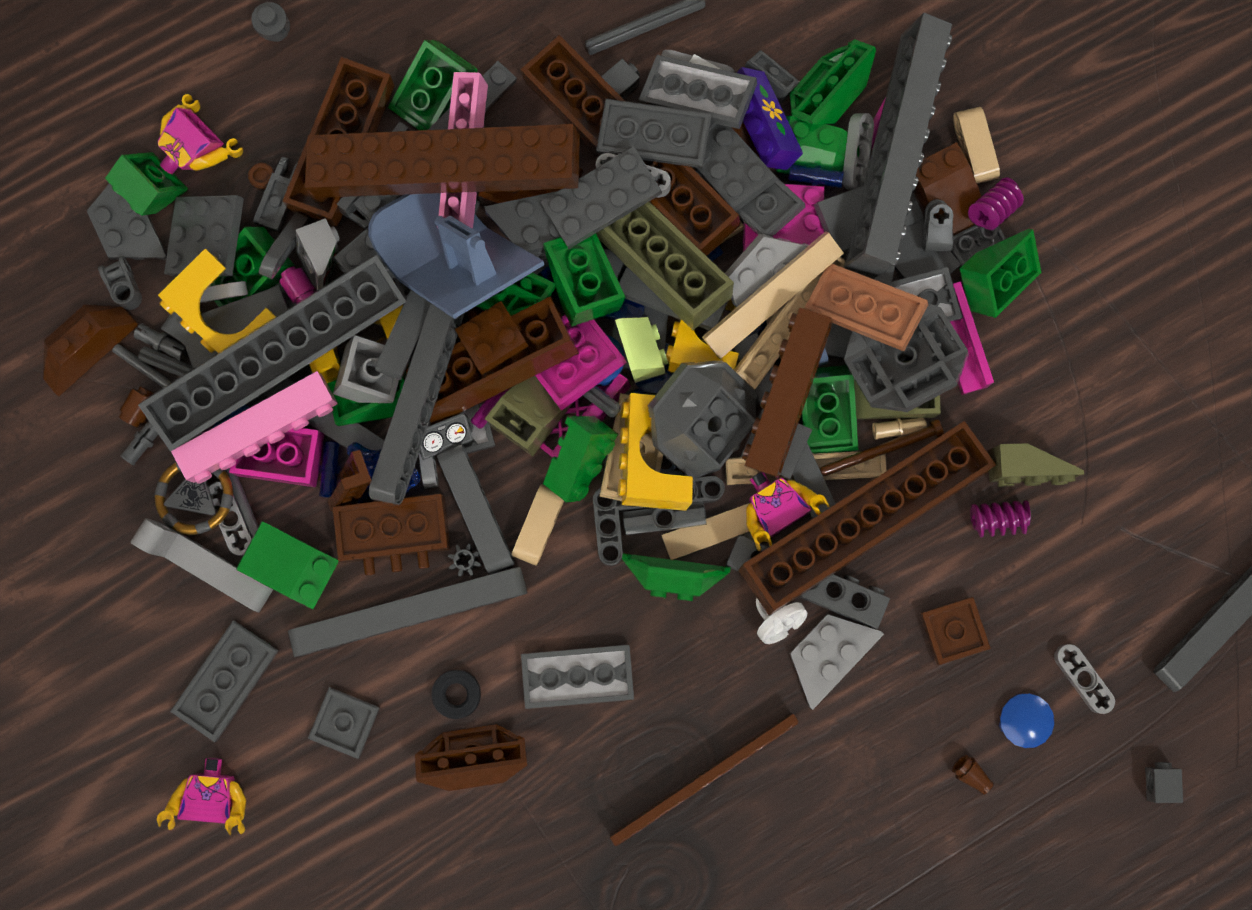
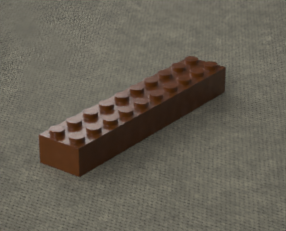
M558 35L520 69L525 83L565 124H573L580 135V139L599 157L602 154H598L596 149L605 100H625ZM643 160L646 165L666 171L671 180L669 193L664 197H656L649 202L706 256L740 226L739 214L692 167ZM658 180V186L663 185V180Z
M573 124L308 135L305 188L316 198L578 188L580 135Z
M963 421L745 562L738 571L768 615L771 616L988 473L996 464L966 422Z

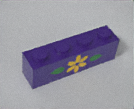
M741 67L737 72L738 74L756 77L757 86L743 119L761 161L767 167L788 170L803 154L802 149L765 72Z

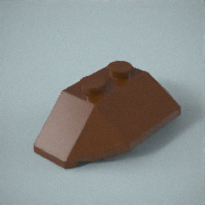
M84 304L44 340L43 379L53 392L60 396L139 324L123 307Z
M497 724L443 732L422 751L420 750L415 754L416 781L447 791L504 783L527 766L525 739Z

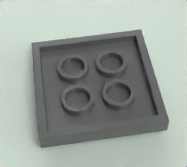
M238 195L176 197L164 274L178 276L204 249H207L227 268L220 276H232L244 198Z

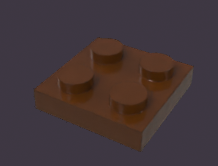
M502 301L455 329L482 375L529 346Z
M974 597L920 613L937 665L991 649Z

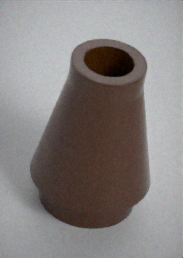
M964 755L956 761L952 768L956 779L978 790L982 795L987 794L994 785L974 757L970 758Z

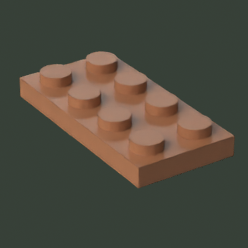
M831 264L824 270L804 308L832 317V323L905 351L928 307V300Z

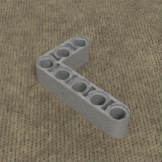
M145 518L130 541L131 544L151 555L165 557L258 613L273 591L272 588L237 571V566L184 534L171 529L162 522Z

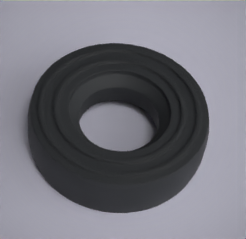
M447 671L440 675L433 685V705L441 715L447 718L461 719L467 717L476 710L480 703V685L476 678L466 671ZM455 683L463 685L467 691L466 700L460 705H453L446 698L447 688Z

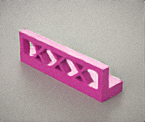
M957 282L953 284L962 319L950 323L966 346L969 354L958 382L961 394L964 395L987 388L994 383L962 284Z

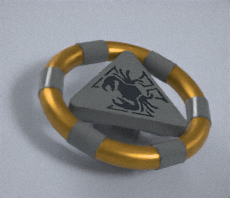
M177 462L173 463L161 475L155 490V505L162 521L171 529L189 535L201 534L214 529L225 519L233 501V487L226 470H221L220 468L212 473L220 480L223 488L220 508L216 512L207 481L197 484V482L193 483L185 479L165 501L168 483L175 474L181 471ZM167 507L212 515L213 517L195 525L184 524L169 513Z

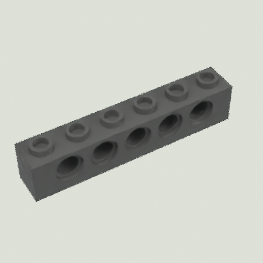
M745 533L744 537L741 535L737 536L726 562V567H731V569L738 571L745 562L751 559V554L754 551H758L751 534ZM760 544L761 551L759 552H762L769 547ZM834 574L799 596V598L873 629L879 628L890 598L884 596L885 591L870 585L869 589L860 586V580L848 575L841 578ZM830 582L837 584L839 587V594L836 598L830 597L826 592V587ZM855 593H859L864 597V605L861 608L854 607L851 602L852 596Z

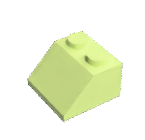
M648 317L620 318L615 320L635 383L665 374L664 365L668 364L664 349H658L656 340L660 339L656 324L651 325Z

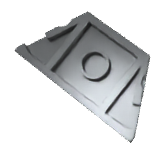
M759 234L725 272L734 282L733 296L731 298L732 304L738 307L809 245Z
M827 614L789 653L805 693L807 704L812 710L874 646L884 633Z

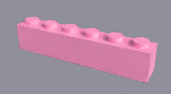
M454 72L448 129L484 128L488 84L480 73ZM477 192L441 193L438 216L446 218L450 215L473 229Z
M316 371L171 452L185 479L199 484L212 477L211 473L220 468L221 470H226L234 466L236 459L244 455L249 457L258 453L261 450L260 446L267 442L272 444L280 441L285 437L284 433L289 430H299L307 426L309 419L317 415L322 417L333 411L332 407L338 403L323 375Z

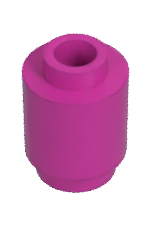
M293 266L281 273L282 278L279 283L293 304H297L315 292L316 289L302 268L296 269Z

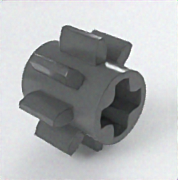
M470 544L466 546V550H462L461 547L456 545L458 552L455 555L448 554V557L454 561V564L449 568L451 570L458 568L459 577L463 576L464 571H468L471 576H474L472 569L475 566H482L479 562H476V557L480 555L479 552L471 553L472 546ZM462 554L472 558L468 561V567L458 563L462 560Z

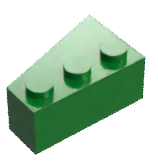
M567 416L565 424L569 427L566 436L559 438L558 445L561 446L558 458L556 456L552 457L543 485L565 502L580 501L587 495L589 484L599 474L604 458L615 446L614 441L618 433L595 416Z

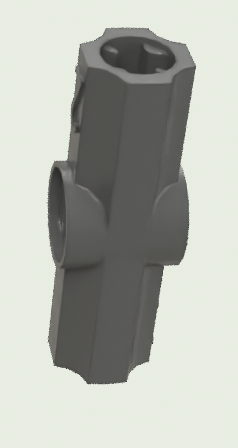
M703 501L692 503L686 511L650 508L623 512L626 535L707 525ZM669 511L672 515L671 523L666 526L660 525L658 521L659 514Z

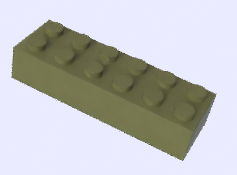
M650 202L596 233L598 239L692 330L697 328L733 296L734 282Z

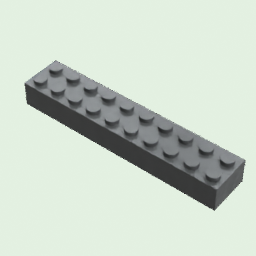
M923 13L901 34L864 183L862 198L844 264L845 269L871 279L884 273L893 265L895 266L900 258L901 251L898 248L907 229L904 223L906 216L912 208L910 198L918 183L916 173L924 158V153L922 152L923 144L927 141L930 129L927 127L929 120L935 112L934 98L941 87L939 77L947 61L944 56L952 41V35H950L952 24L927 13Z
M374 254L147 397L138 406L171 452L407 301L378 256Z

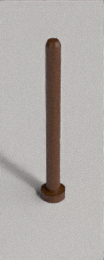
M938 419L930 421L931 426L821 466L820 471L823 476H828L929 437L935 436L938 438L944 434L942 425Z

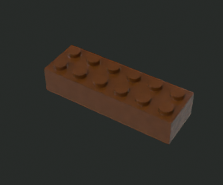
M341 57L309 135L376 132L395 86L391 75ZM306 142L282 202L290 211L302 213L318 221L326 218L329 225L338 228L343 214H341L337 203L342 197L316 198L305 188Z
M551 297L511 316L529 346L483 375L479 372L462 341L454 345L430 418L432 424L449 419L579 354L565 322Z
M799 307L797 314L792 313L788 324L789 332H791L789 339H783L779 350L780 358H782L780 365H774L769 381L773 384L771 391H765L760 407L764 409L761 419L756 417L751 433L755 435L752 445L747 443L742 459L746 461V467L780 478L832 328V317Z

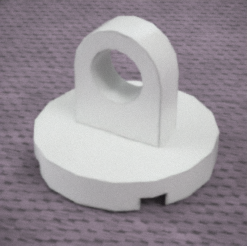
M756 598L757 610L765 620L759 627L757 635L765 644L776 643L789 635L787 631L790 628L798 629L805 621L808 613L802 603L796 602L784 606L769 616Z

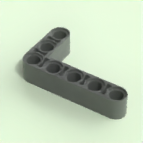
M716 476L693 479L692 503L702 501L704 503H713L718 501L725 491L723 481ZM708 483L717 484L719 494L717 496L707 495L705 485ZM599 488L593 495L598 555L604 565L615 566L620 563L623 555L619 512L650 509V507L622 505V501L614 499L609 507H602L597 502L601 488ZM605 520H611L615 523L616 529L611 534H605L600 529L601 523ZM609 546L615 547L619 553L617 559L607 561L603 557L605 548Z

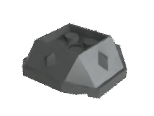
M928 304L905 351L851 331L852 334L844 361L870 407L909 412L956 387L969 354L942 308ZM910 356L913 358L910 362L903 363L900 361L903 357Z
M720 360L681 363L648 405L649 417H651L653 446L685 476H692L695 479L719 471L731 454L740 449L742 440L752 429L757 417L756 405L758 394L726 362Z

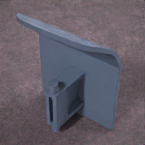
M441 193L405 194L378 209L372 215L368 226V236L373 248L393 275L403 285L454 319L544 266L543 260L488 229L475 214L473 229L450 215L446 218L438 216Z

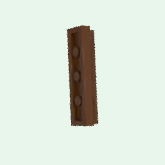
M360 450L350 454L338 475L340 482L328 500L331 512H333V507L356 504L372 481Z

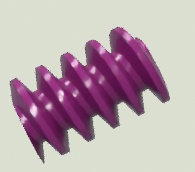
M1009 177L1002 178L969 207L968 216L972 223L988 230L997 228L999 224L1023 205L1024 198L1018 184Z
M1024 500L1021 504L1019 501H1013L1011 505L1009 502H1002L1001 506L994 502L990 507L988 504L983 503L979 508L976 504H972L970 509L971 524L973 529L977 530L980 538L984 537V532L987 529L991 537H994L996 529H999L1001 536H1005L1006 528L1010 529L1012 535H1016L1017 527H1020L1022 534H1026L1031 520L1029 502Z

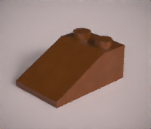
M956 142L923 159L917 169L918 183L914 189L924 210L926 205L935 199L942 200L951 207L953 211V236L975 225L969 219L968 210L972 204L982 197L970 164ZM939 208V212L934 213V216L939 218V214L944 213V211Z

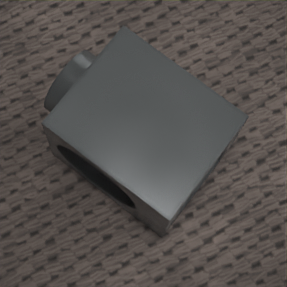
M623 59L601 76L623 99L627 98L640 85L639 71L632 63L627 64Z
M1154 762L1155 767H1145L1147 801L1154 803H1183L1182 769L1172 767L1171 762Z

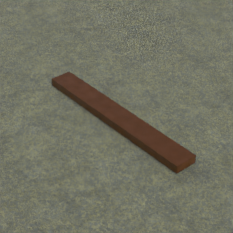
M789 713L611 833V841L615 846L620 845L796 726L799 721L793 713Z

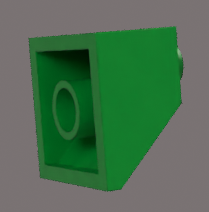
M153 152L121 155L105 177L112 185V189L130 204L134 212L141 216L157 214L172 203L176 197H180L188 190L174 173L170 174L162 169L160 166L162 161Z

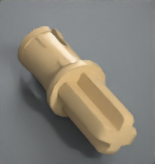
M896 418L895 421L873 423V437L875 440L890 437L899 438L927 427V423L924 418L907 420Z

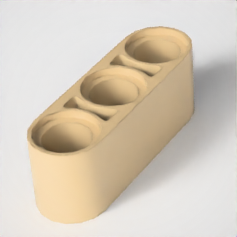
M982 107L955 112L953 123L959 146L970 164L976 183L999 179L1000 168Z
M543 484L540 485L512 552L513 557L535 566L540 561L564 503L563 499Z

